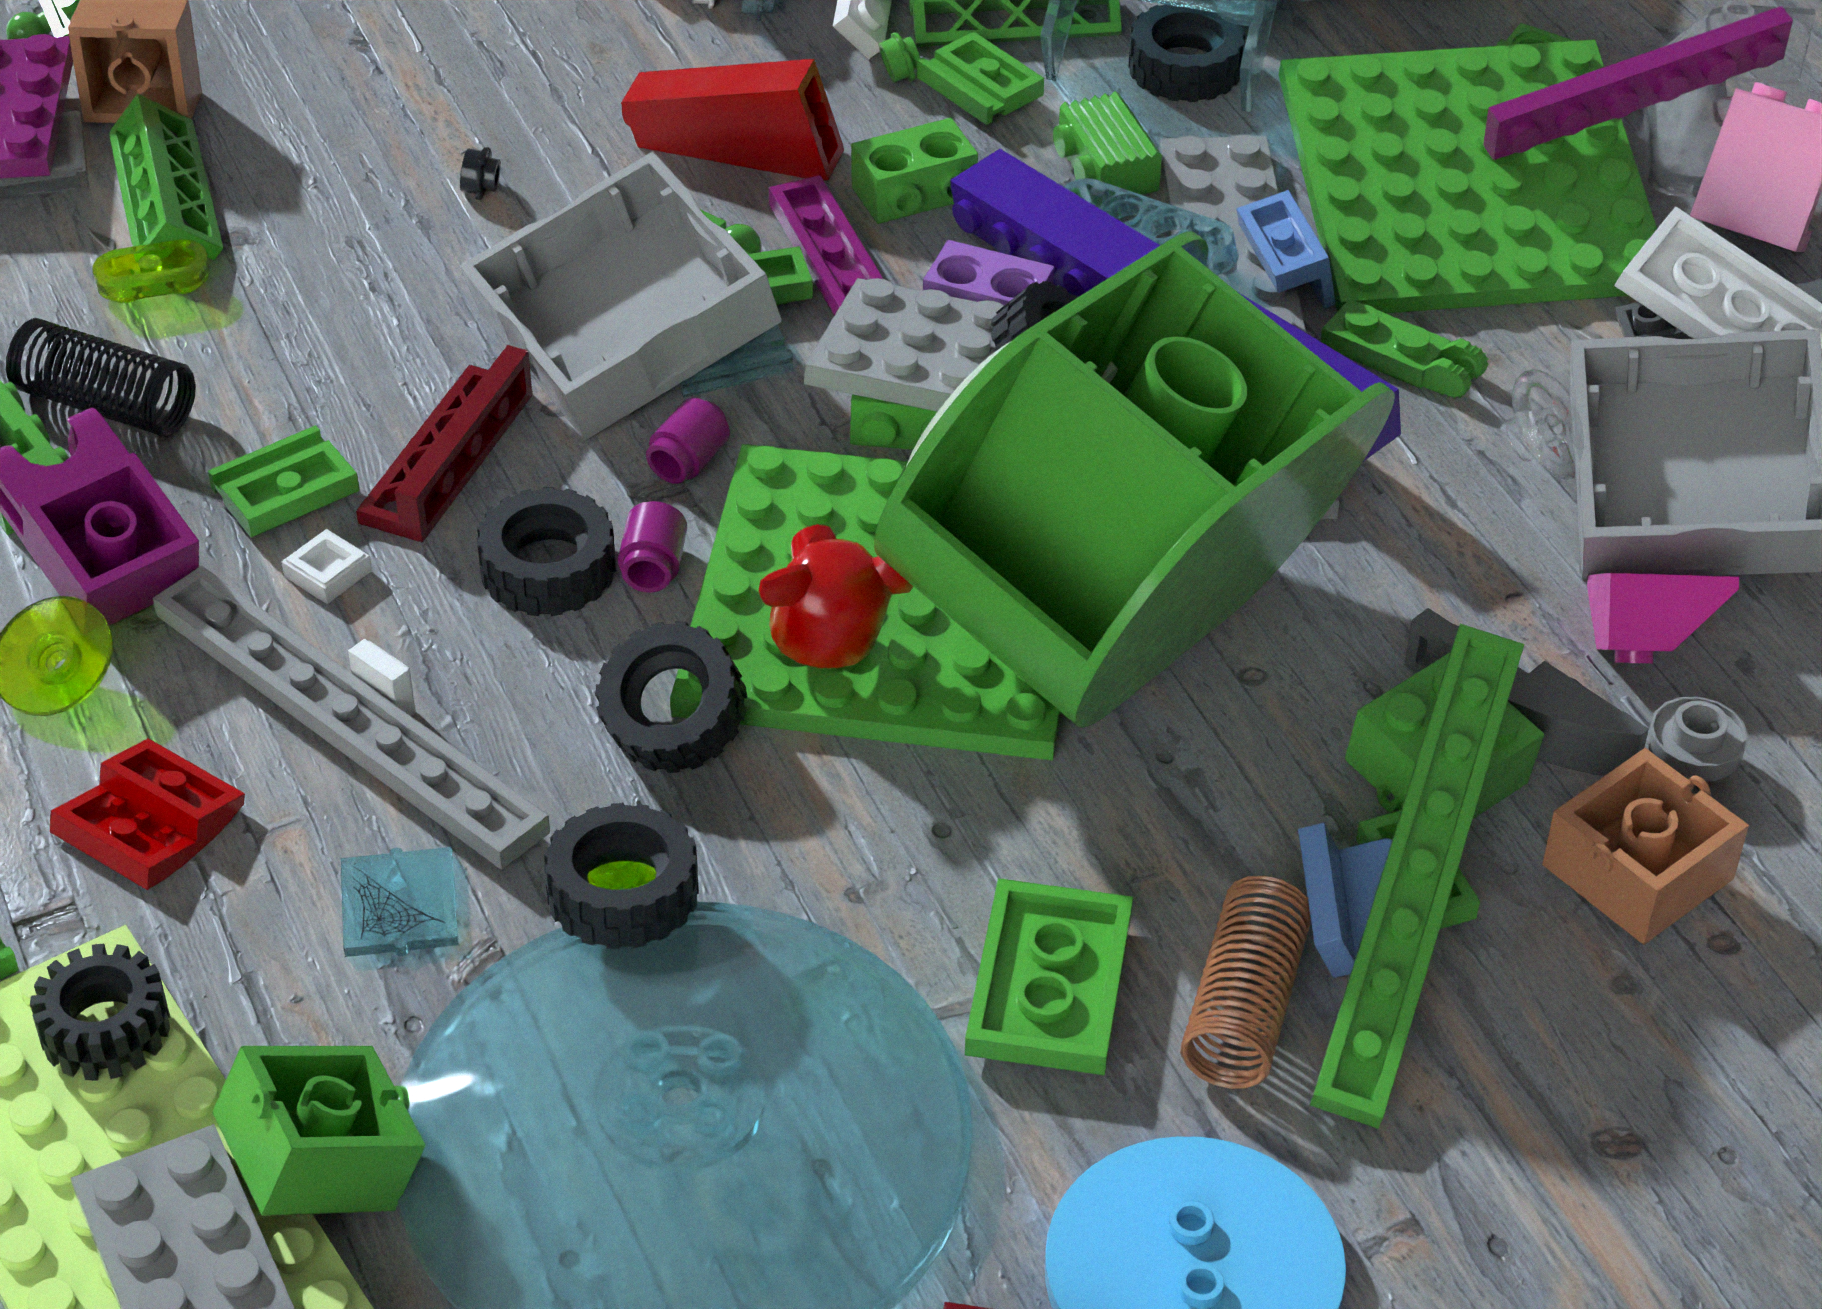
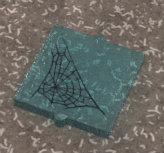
M396 847L387 854L340 858L343 949L345 957L395 952L398 956H405L409 950L459 945L452 847L406 852Z

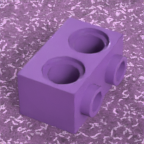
M947 240L923 279V290H940L951 297L976 302L989 300L1005 305L1036 281L1039 284L1042 281H1049L1054 285V266Z

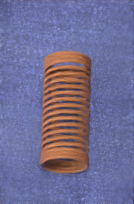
M1266 875L1247 876L1235 881L1227 890L1217 929L1214 932V939L1211 943V949L1206 959V966L1203 969V976L1200 979V986L1198 987L1189 1022L1181 1042L1180 1051L1185 1065L1199 1078L1212 1085L1228 1089H1244L1262 1083L1270 1074L1273 1056L1289 1004V997L1294 986V979L1296 978L1311 923L1308 898L1296 886L1282 879ZM1252 893L1275 895L1293 904L1300 911L1301 916L1291 907L1277 900L1263 897L1236 899ZM1251 902L1275 905L1288 911L1296 918L1299 926L1288 916L1274 909L1259 906L1238 907L1236 909L1234 907ZM1249 911L1272 914L1285 920L1293 929L1290 930L1285 925L1271 918L1256 915L1240 916L1238 914ZM1254 920L1269 923L1283 931H1274L1268 927L1252 925L1246 921ZM1233 940H1238L1241 943L1236 944ZM1253 943L1261 944V945H1265V946H1270V947L1273 946V947H1275V948H1267V947H1263V946H1260V945H1255V944H1253ZM1243 948L1261 951L1272 957L1252 954ZM1230 949H1235L1239 953H1233ZM1277 953H1283L1285 956L1281 957ZM1228 958H1232L1237 962H1230ZM1242 958L1257 960L1270 967L1249 963ZM1274 962H1280L1282 965L1278 966ZM1239 967L1256 970L1267 976L1246 972ZM1225 968H1230L1234 971L1228 972ZM1222 977H1227L1232 981H1225ZM1238 977L1252 979L1263 985L1246 982ZM1269 981H1275L1277 984L1273 985ZM1220 987H1226L1229 990L1223 991ZM1236 987L1251 989L1259 994L1243 991ZM1266 990H1272L1274 993L1269 994ZM1217 996H1222L1228 1000H1220ZM1233 996L1241 997V998H1246V999H1249V1000H1251V1001H1253V1002H1255V1003H1250V1002H1246V1001H1243V1000H1239V999H1237V998H1235V997H1233ZM1262 999H1268L1271 1001V1003L1267 1004ZM1215 1006H1221L1224 1010H1218ZM1232 1006L1245 1008L1253 1013L1235 1009ZM1260 1009H1266L1268 1012L1264 1013ZM1230 1016L1239 1017V1018L1245 1019V1020H1247V1021H1249V1022L1242 1021V1020H1238V1019L1232 1018V1017H1230ZM1256 1018H1263L1265 1022H1260ZM1205 1033H1211L1230 1044L1241 1047H1254L1256 1051H1239L1225 1047L1210 1039ZM1223 1034L1237 1037V1038H1239V1039H1241V1040H1243V1041H1240V1040H1237V1039H1233V1038L1227 1037V1036H1225V1035H1223ZM1198 1036H1201L1208 1044L1222 1052L1237 1056L1261 1055L1262 1058L1246 1061L1221 1056L1208 1049L1199 1040ZM1194 1042L1206 1054L1224 1063L1235 1066L1263 1064L1252 1070H1233L1222 1067L1206 1059L1196 1049Z

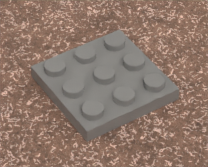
M857 278L806 361L804 384L938 412L956 388L984 360L995 352L996 346L991 337V332L993 331L991 322L992 318L997 315L996 312L1004 305L989 300L976 302L951 297L940 290L929 289L920 291L895 286L884 279L873 278L865 280Z

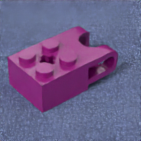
M89 408L67 418L71 426L68 438V451L71 457L63 463L50 466L34 464L18 453L12 445L0 448V512L87 635L93 634L153 605V597L199 568L198 538L134 452L130 454L102 415L94 408Z

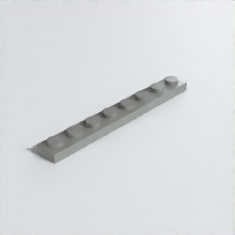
M200 566L153 597L157 617L499 869H504L550 833L549 815L203 566Z

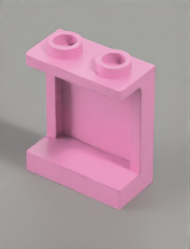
M1755 82L1752 92L1736 88L1690 216L1795 252H1805L1812 234L1808 227L1822 192V103L1808 99L1805 109L1784 103L1787 95L1786 91Z

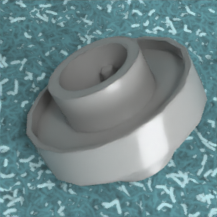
M1679 697L1665 702L1654 712L1648 732L1647 744L1649 751L1685 778L1689 779L1695 775L1703 778L1705 781H1716L1730 776L1741 765L1748 734L1745 724L1739 716L1720 702L1703 697Z

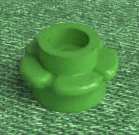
M891 33L890 39L878 44L885 68L894 83L905 78L912 82L915 80L914 69L917 68V60L920 59L917 47L910 36L902 39L899 33Z

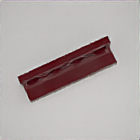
M507 345L488 370L468 365L357 508L358 524L421 543L424 542L533 396L528 350ZM396 501L398 513L383 508L387 503Z

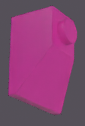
M1631 573L1587 575V590L1596 649L1615 650L1614 663L1653 664L1654 651L1673 652L1739 590V577Z

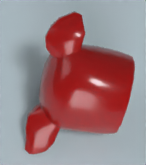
M816 524L803 528L793 536L791 542L792 561L787 567L769 573L760 581L759 595L765 605L772 607L769 621L772 639L781 653L799 664L816 668H840L855 665L866 658L873 649L882 628L892 595L909 593L913 585L879 556L873 557L862 545L844 539H837L829 526Z

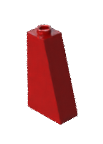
M815 59L639 72L621 102L624 122L631 128L639 148L805 179L820 175L824 181L830 179L844 151V146Z

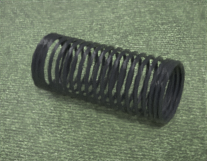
M39 318L26 321L15 332L6 353L5 370L8 382H12L17 390L81 411L94 408L106 419L139 428L159 436L168 437L176 433L186 422L192 410L196 384L194 374L187 364L170 359L167 360V358L158 357L157 355L129 346H122V344L69 329L53 322ZM43 327L34 336L28 348L25 360V377L27 380V384H25L21 375V360L24 347L30 336L37 329ZM46 331L47 336L43 339L37 351L34 363V379L31 381L30 362L33 350L39 338ZM71 342V347L67 353V345ZM47 344V352L44 358V362L41 369L39 370L42 352ZM79 345V346H80V350L78 351V353H77V355H76V357H75L76 348H77V346ZM88 348L89 353L84 360L85 350ZM97 351L98 355L93 363V355ZM106 354V360L101 368L102 357ZM114 356H115V362H114L113 367H112V369H111V371H110L111 360H112V359L114 358ZM124 359V365L119 374L120 363ZM133 363V368L128 376L129 366ZM141 366L142 371L137 379V370ZM150 369V376L145 385L146 373ZM176 370L177 387L172 405L165 417L157 424L156 420L161 416L168 404L173 386V371ZM61 372V380L57 384V377ZM70 375V382L66 387V380ZM79 377V385L74 390L75 382ZM168 378L164 400L156 413V405L160 399L163 384ZM88 380L87 389H86V391L83 393V387H84L86 381ZM97 382L96 391L92 395V389ZM106 384L105 394L101 398V391ZM134 385H135V389H134V393H133V400L131 401L130 405L128 406L129 397H130V395L132 394V391H133V388H134ZM125 386L124 397L122 401L119 403L120 394L122 393ZM115 387V394L110 401V394ZM142 394L141 404L138 407V400Z

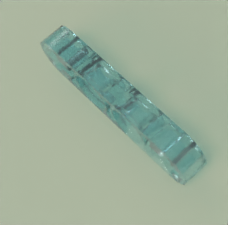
M1077 179L1064 186L1116 219L1137 215L1132 220L1124 222V224L1159 245L1184 232L1192 231L1208 244L1209 251L1206 267L1216 275L1227 272L1238 261L1239 251L1234 232L1224 222L1096 179ZM1169 230H1180L1176 234L1169 237L1155 238L1159 234Z

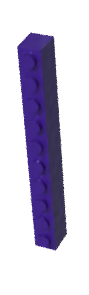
M1002 149L996 150L950 180L954 202L952 213L955 221L963 231L973 233L992 245L1000 253L1054 266V285L1066 288L1070 294L1080 297L1160 246L1158 243ZM1242 295L1361 392L1379 382L1384 383L1394 392L1395 399L1388 419L1363 462L1401 435L1398 388Z

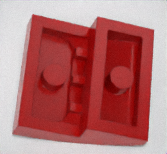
M147 738L101 762L100 783L98 786L51 810L50 833L142 888L149 890L183 867L224 829L244 805L245 793Z

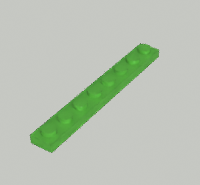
M1461 623L1459 625L1310 1106L1377 1129L1383 1120L1525 645L1523 643Z

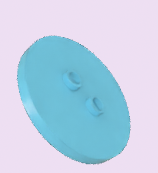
M1158 1138L1125 1147L1106 1156L1079 1176L1066 1191L1054 1212L1047 1234L1045 1283L1052 1309H1341L1345 1287L1346 1262L1340 1233L1328 1209L1313 1189L1298 1175L1273 1158L1249 1147L1214 1138Z

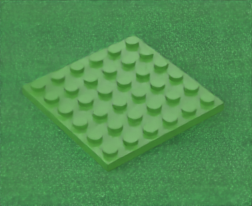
M1595 39L1281 60L1278 76L1319 241L1329 257L1337 312L1348 300H1355L1372 306L1384 313L1629 296L1614 285L1623 270L1657 230V226L1622 119L1614 118L1585 128L1574 135H1565L1536 145L1528 151L1513 153L1496 160L1491 158L1483 146L1489 107L1603 68L1604 64Z
M742 444L690 627L697 628V626L708 630L713 639L717 637L725 646L742 675L741 680L746 686L747 698L744 699V706L747 710L744 721L741 720L739 724L1053 761L1061 712L914 586L909 593L892 595L882 628L873 649L866 658L857 664L840 668H816L799 664L781 653L772 639L769 627L772 607L764 604L758 592L761 579L769 573L787 567L792 561L791 542L793 536L803 528L816 524L829 526L837 539L856 542L862 545L873 557H877L874 549V539L878 522L908 461ZM678 669L670 696L671 717L689 718L700 704L702 686L699 679L693 673Z

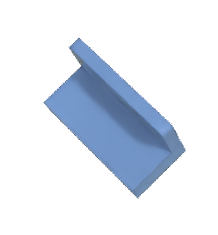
M1289 190L1236 208L1239 226L1278 293L1309 282L1324 309L1336 305L1329 257Z
M1325 823L1300 828L1298 833L1314 944L1333 978L1349 975L1391 840L1385 838L1339 850Z

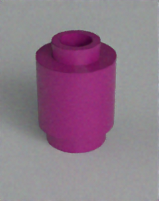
M699 398L684 400L650 437L649 448L646 451V460L652 471L664 481L672 484H679L684 480L696 477L729 440L730 428L725 414L716 404Z
M648 501L634 506L629 511L618 555V566L624 581L633 589L647 593L658 592L666 588L677 576L687 533V521L678 509L663 502Z

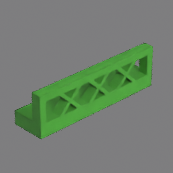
M909 0L910 16L913 15L916 47L948 45L972 32H976L991 43L1117 36L1122 32L1119 0ZM1107 4L1108 22L1088 23L1074 8L1076 6ZM1057 7L1062 12L1052 25L1037 26L1023 13L1025 9ZM1006 10L1011 15L1000 28L986 29L971 16L974 12ZM955 13L959 17V20L949 31L926 32L925 15ZM1067 17L1075 23L1060 25ZM1016 20L1024 26L1009 28ZM964 23H966L973 29L958 31L964 25Z
M137 94L109 131L135 262L156 270L176 243L215 260L224 248L194 122L188 117ZM183 219H184L191 227L185 225L184 222H183Z

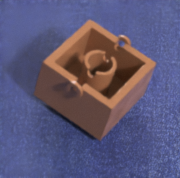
M80 0L67 28L83 122L116 123L137 94L192 119L202 94L189 0Z
M1644 748L1554 810L1542 865L1645 945L1735 878L1749 825L1710 796V788L1703 778L1695 775L1689 779L1685 778L1647 748ZM1694 785L1700 789L1695 795L1691 792Z

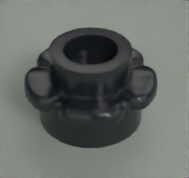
M483 147L482 150L468 148L464 154L460 173V190L476 194V200L483 198L485 190L495 192L498 186L501 161L500 159L492 158L491 148Z

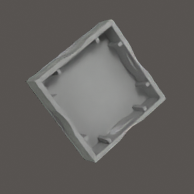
M653 151L584 191L576 200L560 211L523 227L459 265L481 315L506 345L528 350L531 376L584 441L782 322L766 273L724 228L710 221L701 212L694 201L692 193Z
M1819 329L1729 333L1703 339L1646 336L1571 340L1570 397L1582 580H1587V575L1605 573L1713 576L1822 572V351Z

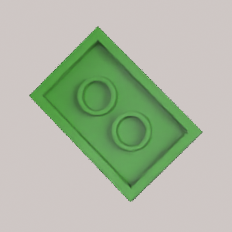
M998 878L965 1035V1056L1105 1075L1132 917L1133 897Z

